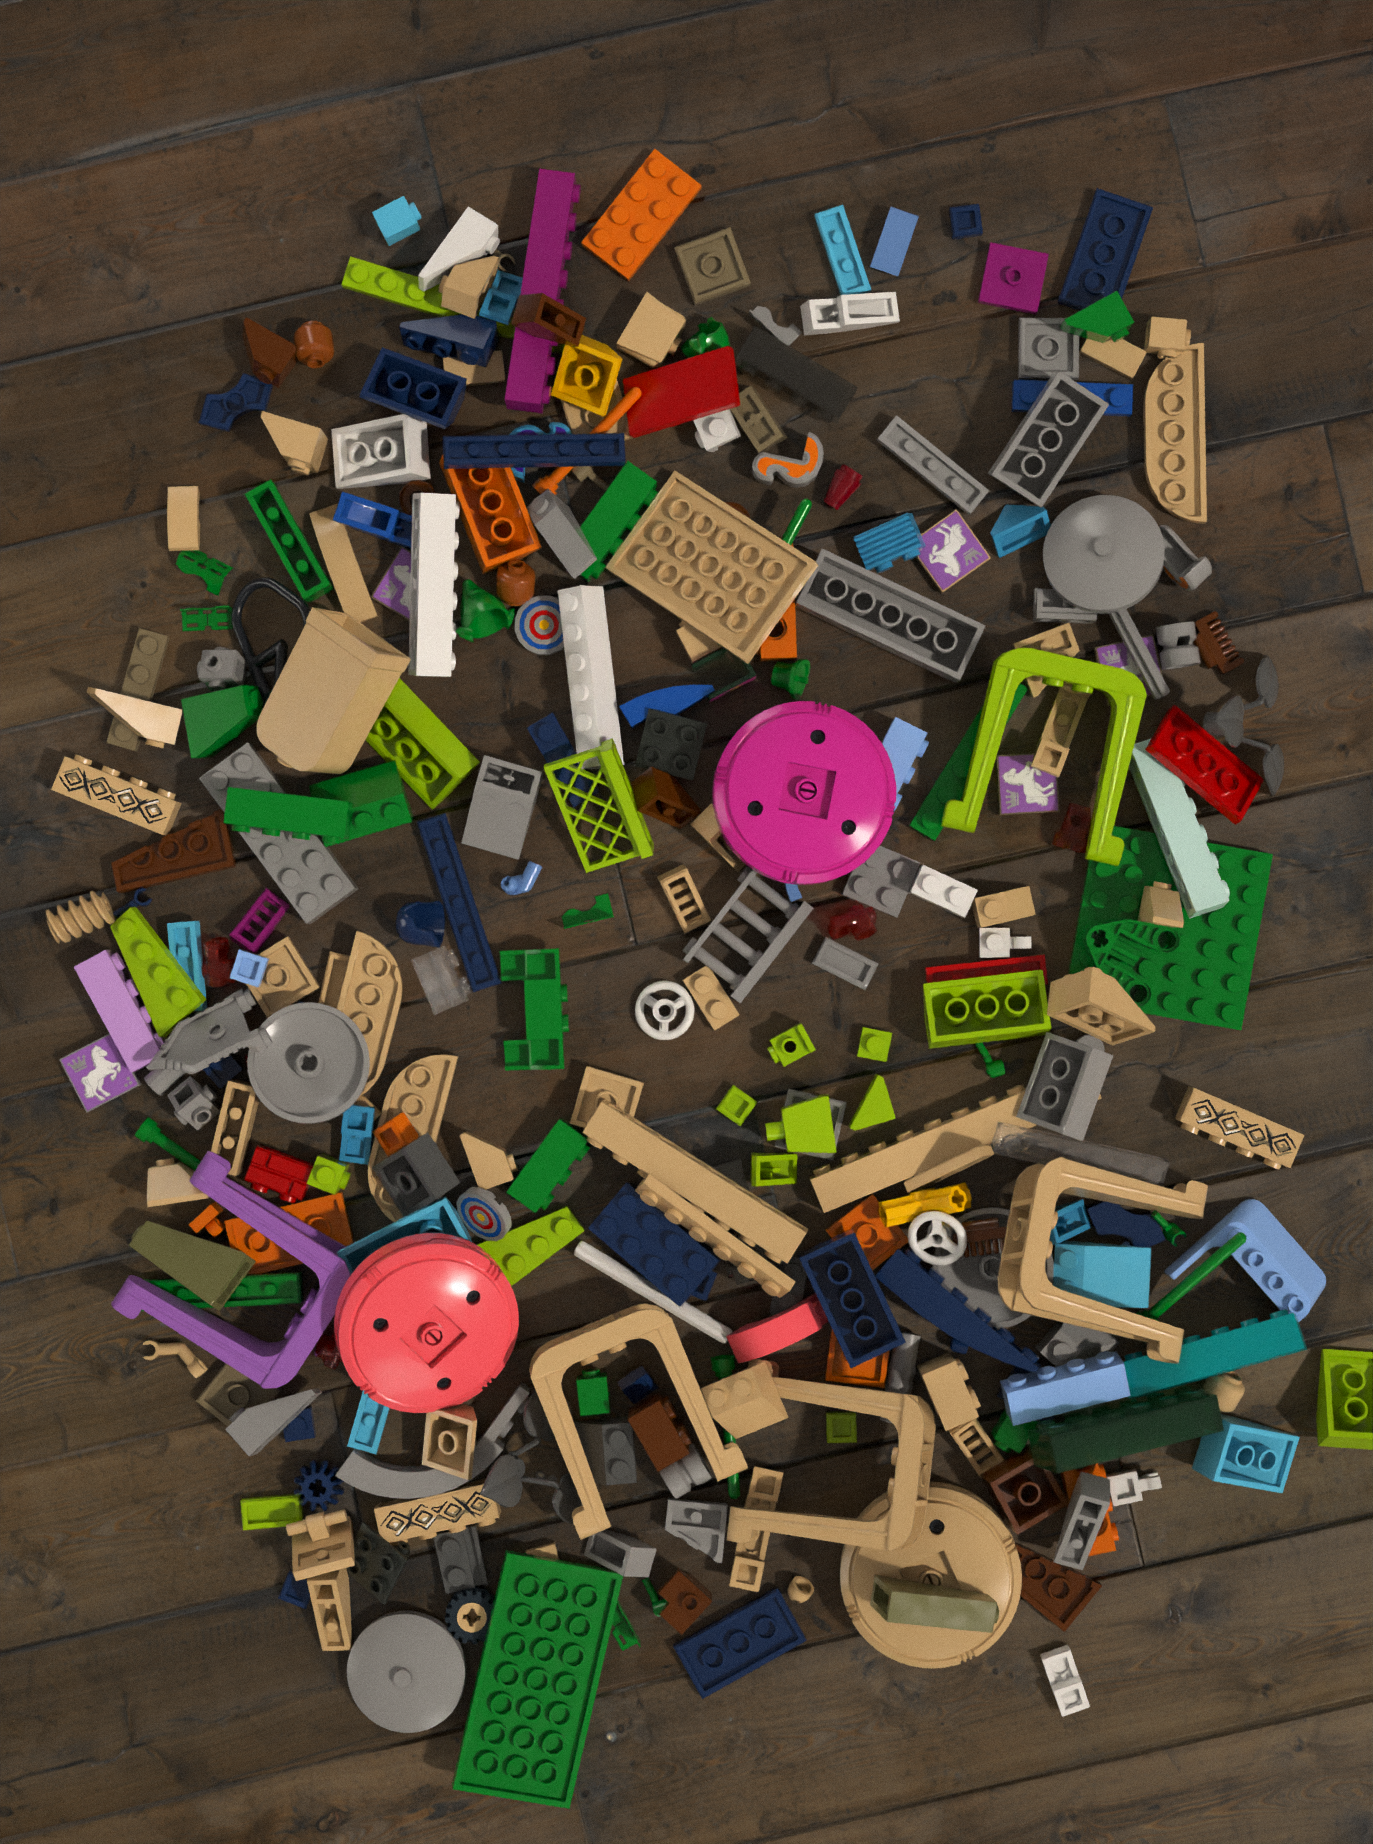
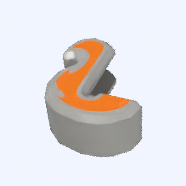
M808 432L802 460L761 452L754 458L752 463L753 477L761 484L772 485L773 476L776 475L787 486L793 488L806 487L816 479L822 466L823 445L815 434Z
M1160 525L1165 555L1163 570L1179 587L1184 590L1193 591L1212 574L1211 563L1206 556L1197 558L1172 528L1167 525Z

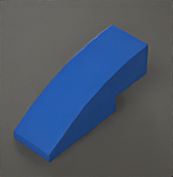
M342 492L333 521L411 550V515Z
M712 685L673 686L636 697L619 706L633 729L646 721L649 708L679 715L714 694L715 689Z

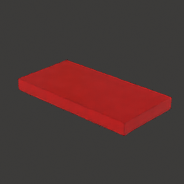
M730 346L623 379L625 395L633 387H638L642 392L641 397L627 411L629 435L633 438L741 406L734 350Z
M1176 705L1168 709L1145 748L1148 753L1235 825L1242 821L1264 781L1261 776Z

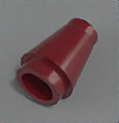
M842 464L840 469L836 468L823 501L839 510L860 487L861 483L859 482L863 476Z

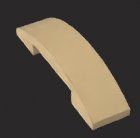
M334 504L309 513L342 609L344 613L349 614L361 623L378 617L350 542L347 528L345 525L333 521L338 504Z
M1063 683V687L1058 689L1031 763V767L1058 778L1068 756L1069 746L1085 704L1091 695L1090 693L1085 694L1072 691V684Z
M754 1466L744 1507L775 1510L783 1472ZM759 1531V1537L755 1542L736 1544L729 1586L759 1592L770 1532Z

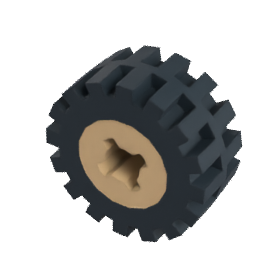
M478 1586L454 1593L446 1608L445 1622L448 1625V1631L453 1632V1637L456 1640L459 1638L465 1644L467 1642L477 1644L478 1641H485L495 1596L492 1593L490 1594L484 1587L480 1589Z

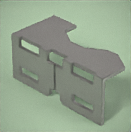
M757 306L753 311L749 310V316L763 330L765 329L784 350L802 333L793 323L788 328L778 326L772 319L771 311L766 307Z

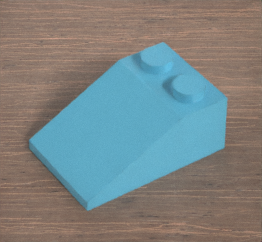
M1065 1240L1055 1245L1053 1286L1113 1307L1149 1308L1151 1247Z
M1209 1412L1192 1469L1215 1482L1283 1493L1300 1437L1237 1417Z

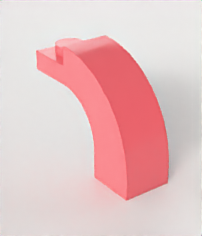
M816 1293L792 1307L763 1320L748 1323L726 1337L739 1364L763 1357L794 1344L822 1329V1325L829 1321Z

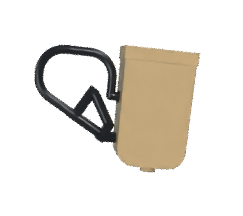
M269 577L253 579L237 595L232 607L231 623L246 664L263 699V710L256 725L259 741L277 755L276 760L286 767L304 772L341 774L352 765L400 675L405 672L411 659L349 614L314 607L310 610L307 603L301 597L277 580ZM259 588L272 589L293 604L302 616L303 630L288 660V644L285 640L280 639L256 656L242 625L243 607L248 597ZM275 658L274 688L271 690L261 667Z

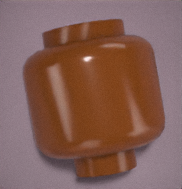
M305 322L295 331V355L299 362L310 368H320L333 358V334L321 322Z
M513 559L508 563L502 564L497 570L496 594L510 606H521L531 600L534 596L535 571L533 568L519 559Z

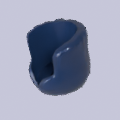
M440 901L405 903L399 909L396 917V931L399 937L409 944L439 948L443 943L445 932L443 904Z

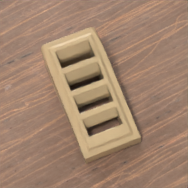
M684 864L657 877L684 933L711 921ZM679 878H684L685 881L669 887V883ZM689 888L690 892L676 899L674 898V894ZM692 899L695 900L694 904L681 910L679 909V905ZM699 909L701 914L685 921L684 916Z
M977 1419L948 1430L979 1476L1004 1461V1458ZM976 1432L979 1433V1435L968 1441L966 1444L963 1443L966 1439L974 1435ZM982 1443H986V1445H984L982 1448H980L973 1454L970 1453L972 1450L980 1446ZM989 1452L993 1453L992 1456L987 1458L982 1463H977L979 1459L984 1457Z

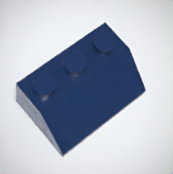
M382 347L361 390L360 398L446 429L455 421L464 401L467 379Z

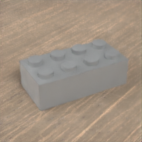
M1054 371L988 474L1036 506L1042 508L1109 404L1062 372Z

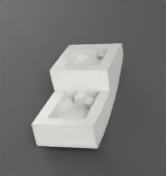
M1065 1645L1040 1654L1061 1716L1063 1717L1089 1708L1090 1705L1069 1646Z

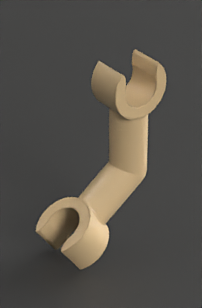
M151 1339L143 1343V1345L151 1344L155 1347L154 1355L143 1357L146 1360H153L160 1355L178 1354L195 1378L200 1377L208 1370L207 1366L183 1342L159 1343L157 1340Z

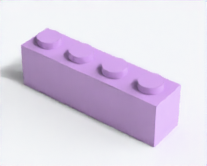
M104 950L74 966V969L131 1073L137 1072L148 1066L157 1051H160V1047L165 1043L166 1039L165 1037H159L151 1024L152 1020L145 1005L142 1006L137 998V995L140 993L135 982L132 979L128 980L122 970L125 968V964L121 956L117 952L113 953L112 950Z

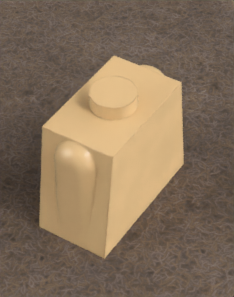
M646 292L617 341V350L633 356L651 368H660L665 363L669 354L674 356L681 346L683 340L679 337L685 329L686 319L683 315L662 304Z

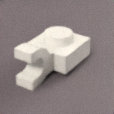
M979 928V958H1010V949L1031 948V936L1010 937V928Z
M1136 1469L1106 1475L1107 1479H1110V1495L1113 1506L1143 1501L1142 1491L1162 1488L1157 1471L1144 1474L1141 1477L1137 1476Z

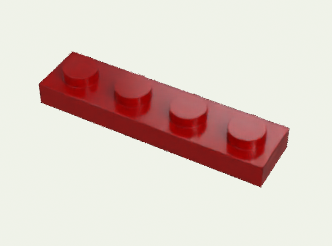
M1045 954L925 967L926 983L1043 970L1044 982L1048 984Z

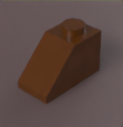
M537 293L519 295L511 324L533 337L578 347L586 318L549 296Z
M246 317L243 321V340L252 372L261 382L280 388L297 363L298 359L295 355L296 345Z
M651 766L631 782L637 811L679 829L683 828L701 813L700 808L678 781L666 772Z

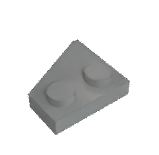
M668 1498L665 1530L685 1540L688 1545L696 1550L699 1549L709 1555L715 1562L722 1563L728 1504Z

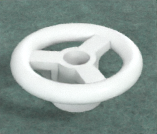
M658 981L648 985L639 994L635 1004V1017L640 1028L648 1036L658 1040H671L684 1034L690 1027L694 1018V1003L688 991L678 983ZM659 990H671L677 993L680 998L674 1001L669 999L656 1000L650 995ZM645 1004L653 1008V1015L660 1022L659 1030L651 1027L644 1016ZM662 1005L670 1007L671 1012L668 1016L660 1015L659 1008ZM685 1005L686 1012L682 1023L677 1028L668 1031L669 1022L675 1018L677 1009Z
M940 1211L922 1213L911 1222L908 1228L910 1248L923 1261L929 1264L948 1265L957 1261L965 1252L967 1246L966 1232L961 1223L947 1213ZM932 1220L928 1227L926 1238L917 1241L916 1235L920 1225ZM953 1229L958 1237V1245L950 1239ZM931 1246L943 1247L951 1252V1254L934 1256L925 1252L924 1249Z

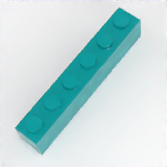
M1287 1309L1269 1314L1271 1319L1259 1322L1258 1318H1253L1240 1322L1242 1328L1230 1331L1229 1326L1212 1330L1211 1337L1201 1339L1200 1335H1194L1184 1338L1178 1364L1150 1359L1147 1355L1143 1356L1142 1351L1125 1355L1124 1365L1130 1391L1128 1398L1136 1399L1307 1350L1297 1315L1295 1313L1288 1314Z

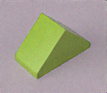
M875 1074L848 1125L849 1128L855 1131L896 1119L884 1078L878 1074Z
M751 1153V1186L797 1184V1154Z

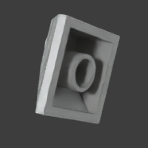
M1057 1322L1037 1344L1036 1348L1055 1366H1060L1072 1359H1087L1095 1357L1100 1352H1112L1120 1342L1108 1333Z

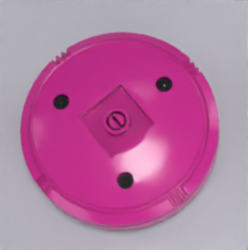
M813 701L789 702L774 706L757 714L746 722L729 741L721 754L714 774L712 787L713 809L718 827L727 845L752 870L767 878L786 884H820L853 871L863 864L880 846L893 819L892 815L894 814V804L896 802L895 774L888 753L881 741L856 716L833 705L827 707V704L821 705V702L815 704Z

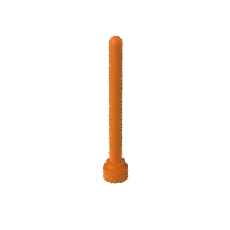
M633 387L589 434H606L641 397V390L638 387ZM557 467L549 476L546 474L543 478L539 477L532 486L540 494L549 489L556 495V490L559 488L557 484L573 467Z

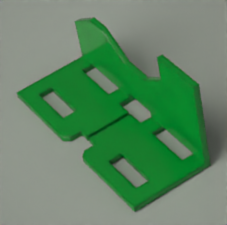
M192 550L199 555L191 551H181L176 562L178 568L185 574H196L202 577L208 585L206 590L219 596L224 578L233 567L215 558L208 559L207 554L199 550ZM185 555V556H187V557L193 559L194 562H192L191 560H189V559H187V558H185V557H183V556ZM198 563H200V564H202V565L204 564V566H206V568L204 569V568L198 566ZM212 569V570H214V571L220 573L221 575H218V574H216V573H214V572H212V571H210V570Z
M230 606L180 609L182 612L183 631H204L205 626H211L212 630L233 629L231 623L232 608ZM228 610V613H216V611ZM198 611V614L187 615V612ZM203 611H212V614H208V622L207 614H203ZM229 622V626H218V623ZM198 623V627H187V624Z
M608 893L595 896L597 903L588 911L568 910L562 916L564 929L613 918Z
M618 1600L617 1605L619 1609L616 1606L612 1623L615 1626V1630L612 1633L622 1651L636 1643L640 1648L641 1640ZM620 1634H622L627 1644L623 1645L619 1638Z

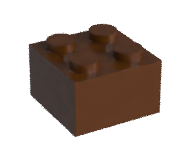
M660 1391L628 1409V1421L658 1472L690 1454L689 1444L692 1443L691 1435L684 1422L682 1421L678 1424L675 1419L677 1417L675 1413L676 1408L668 1395L663 1398Z
M1032 1445L1024 1448L1021 1453L1014 1454L980 1474L1007 1526L1017 1535L1069 1505L1042 1453Z

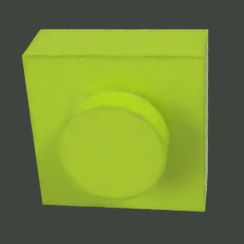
M862 1027L856 1056L887 1062L892 1033Z

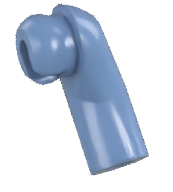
M529 861L523 874L512 877L506 876L502 879V890L506 894L513 896L529 892L542 866Z

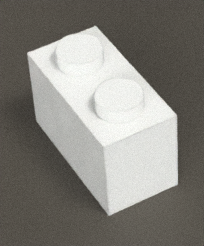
M920 865L908 893L964 918L978 890L932 868Z

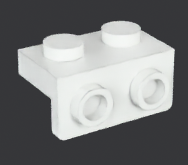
M730 409L693 420L698 430L695 432L696 440L702 449L705 448L706 451L715 452L719 446L741 436Z

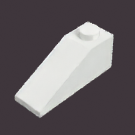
M467 207L418 275L419 289L424 292L440 284L444 275L449 276L454 265L485 258L488 253L493 254L500 242L498 238V225L472 208Z

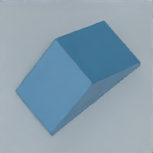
M1083 1199L1055 1207V1211L1058 1213V1220L1055 1228L1051 1229L1049 1241L1056 1245L1092 1228Z

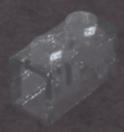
M442 946L411 959L434 1015L469 1001L467 995L472 992L465 976L459 978L455 967L459 966L460 963L453 949L448 951L446 946Z

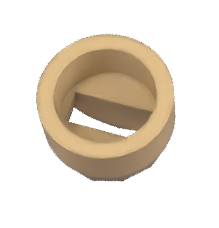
M794 1577L787 1589L789 1598L792 1601L795 1599L797 1603L807 1601L814 1592L812 1583L805 1577Z

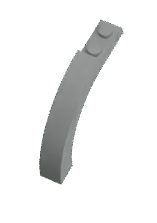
M520 1382L485 1432L475 1441L472 1479L484 1471L503 1451L505 1443L497 1437L501 1436L504 1438L514 1424L510 1419L516 1411L520 1414L524 1411L529 1398L528 1395L531 1388L523 1382ZM353 1449L335 1475L347 1484L377 1496L399 1499L424 1498L438 1495L470 1481L428 1466L391 1464L358 1449Z

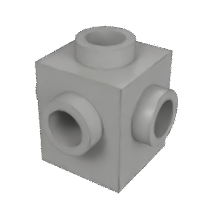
M216 647L214 650L202 651L201 661L197 665L198 678L208 689L215 692L244 685L247 664L237 650Z
M191 1076L167 1095L175 1108L174 1114L178 1120L184 1125L187 1123L191 1124L196 1130L201 1129L220 1113V1109L215 1102L218 1098L216 1093L207 1084L202 1087Z

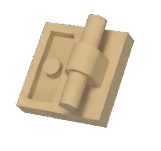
M345 1509L327 1514L324 1511L306 1516L305 1520L286 1524L287 1534L292 1536V1566L296 1581L355 1566L353 1523L350 1516H347Z

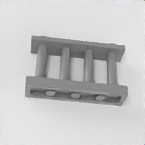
M748 866L737 879L741 885L698 940L692 937L682 950L687 954L683 959L687 963L694 956L731 985L729 988L733 990L730 996L739 1003L747 996L814 909L805 901L800 905L796 902L792 904L756 876L757 872ZM748 885L785 913L784 917L788 921L782 929L778 926L774 928L738 900ZM729 909L733 910L768 937L766 940L770 945L763 953L760 950L756 952L719 923ZM711 933L715 934L749 961L748 964L752 968L746 976H743L741 973L737 975L701 947Z

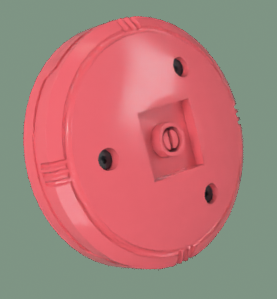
M422 1233L406 1236L382 1246L369 1255L346 1281L338 1298L334 1316L336 1345L342 1362L357 1387L360 1386V1390H364V1394L368 1393V1397L377 1403L394 1410L410 1413H429L437 1409H449L470 1400L483 1391L482 1387H487V1383H492L491 1379H495L509 1360L515 1346L519 1327L516 1297L498 1263L484 1249L473 1242L443 1233Z

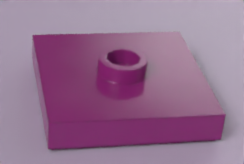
M990 242L978 303L1036 315L1049 254Z

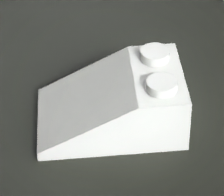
M401 414L331 429L335 485L337 489L406 484L414 480L431 479L427 422Z

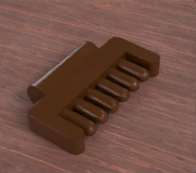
M1214 611L1195 622V629L1198 634L1193 644L1199 648V655L1207 669L1216 665L1220 674H1225L1243 664L1244 659L1238 658L1229 663L1239 656V652L1236 651L1227 657L1225 656L1234 651L1236 647L1231 645L1222 650L1232 643L1230 638L1218 644V642L1228 637V633L1224 632L1214 637L1225 630V627L1221 625L1211 631V629L1221 624L1220 619L1207 624L1218 617V612Z
M998 1217L962 1222L967 1236V1246L963 1253L965 1258L970 1256L968 1243L972 1257L977 1256L975 1242H977L980 1256L984 1255L983 1241L987 1255L992 1254L990 1240H992L993 1252L995 1254L999 1253L998 1239L1001 1252L1003 1251L1007 1226L1000 1227ZM954 1233L952 1241L958 1245V1237Z

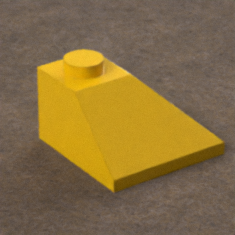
M582 335L578 347L564 346L551 396L603 417L606 416L622 358L608 345Z

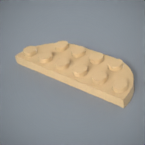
M1197 343L1185 346L1183 352H1176L1175 359L1167 356L1156 367L1148 380L1143 398L1144 469L1146 481L1152 495L1166 511L1181 520L1205 524L1207 522L1204 343Z
M357 930L337 1009L354 1021L367 1043L370 1067L366 1085L360 1095L362 1096L375 1084L385 1066L401 1005L403 984L399 966L386 946L373 936Z
M449 1054L427 1056L413 1062L402 1070L387 1091L378 1127L403 1112L419 1137L428 1132L436 1143L459 1056ZM375 1137L368 1163V1183L371 1194H373L382 1212L391 1221L396 1222L403 1218V1215L372 1168L388 1158Z

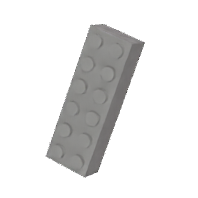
M823 548L821 549L816 560L819 566L804 585L795 608L954 683L960 681L985 625Z
M248 742L199 778L224 813L228 787L289 794L256 748ZM253 827L250 828V833L239 832L306 924H312L359 889L329 847H325L319 835H311L310 840L292 838V832L281 831L280 837L263 835L261 828Z

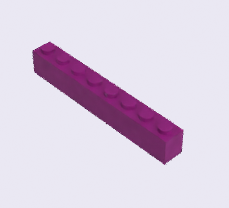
M539 169L520 295L543 293L564 305V299H560L561 288L566 289L568 282V271L564 270L565 260H571L572 242L568 241L569 232H575L577 213L572 212L574 203H579L581 185L576 184L575 173ZM515 327L505 393L507 409L543 414L544 404H549L551 397V386H547L548 375L554 374L555 357H551L552 347L558 346L557 342L533 337Z

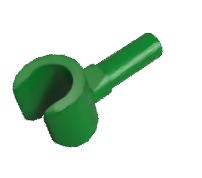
M975 1043L985 1062L988 1076L992 1078L1003 1076L1005 1068L1002 1059L992 1061L991 1055L984 1044Z
M1158 1211L1152 1212L1151 1216L1162 1226V1233L1165 1239L1173 1246H1178L1174 1242L1175 1237L1181 1234L1186 1238V1233L1175 1223L1167 1222Z
M649 1577L642 1579V1582L652 1601L653 1612L656 1616L661 1617L659 1613L667 1601L665 1599H658V1595Z

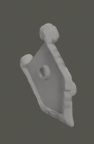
M240 989L223 999V1002H218L213 1007H208L204 1009L205 1011H200L195 1016L177 1023L169 1034L170 1036L167 1037L164 1041L165 1043L160 1047V1051H157L146 1068L148 1070L167 1069L168 1071L175 1070L194 1074L209 1067V1064L216 1063L221 1058L230 1056V1053L238 1052L242 1047H248L250 1051L258 1053L268 1049V1046L273 1044L265 1027L260 1030L257 1028L250 1032L243 1014L253 1009L252 1006L257 1004L250 989Z

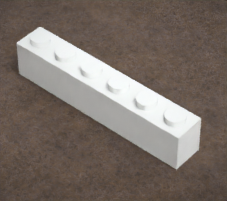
M413 493L409 658L411 660L408 665V675L451 677V670L455 669L456 657L455 653L452 652V640L456 638L453 610H456L457 594L453 592L454 580L458 576L457 562H454V550H457L459 545L458 532H455V519H458L460 512L459 502L456 501V494Z
M580 585L558 590L576 752L580 753L601 746V742L613 738L624 765L603 586ZM596 756L585 760L581 768L600 769L601 765Z

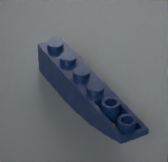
M903 1248L897 1249L875 1276L918 1314L946 1334L1002 1362L1034 1373L1040 1369L1041 1365L1037 1362L1039 1357L1026 1346L1021 1349L1013 1342L1015 1336L1002 1326L1000 1329H997L990 1323L992 1317L980 1307H977L976 1310L966 1302L969 1298L957 1287L951 1290L943 1283L945 1277L933 1267L929 1270L920 1263L922 1259L912 1249L907 1248L906 1251Z

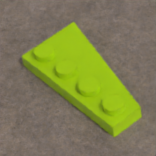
M130 907L110 928L159 1037L164 1038L175 1028L177 1023L185 1020L207 999L137 907Z
M565 1206L509 1230L498 1241L486 1240L477 1245L491 1255L504 1272L510 1285L513 1286L584 1232L585 1228L570 1208Z

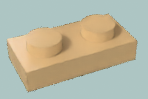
M707 966L683 979L714 1031L740 1015L713 971Z

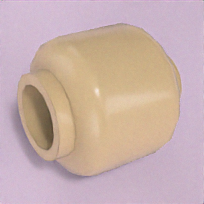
M1230 1371L1207 1378L1200 1390V1395L1205 1401L1204 1406L1216 1414H1220L1221 1411L1227 1413L1234 1411L1245 1392L1242 1377L1235 1371Z

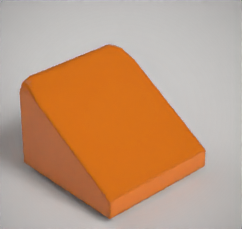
M403 1112L372 1131L388 1157L419 1137Z

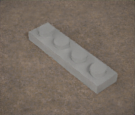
M897 415L877 439L879 443L968 515L973 512L989 492L986 487Z

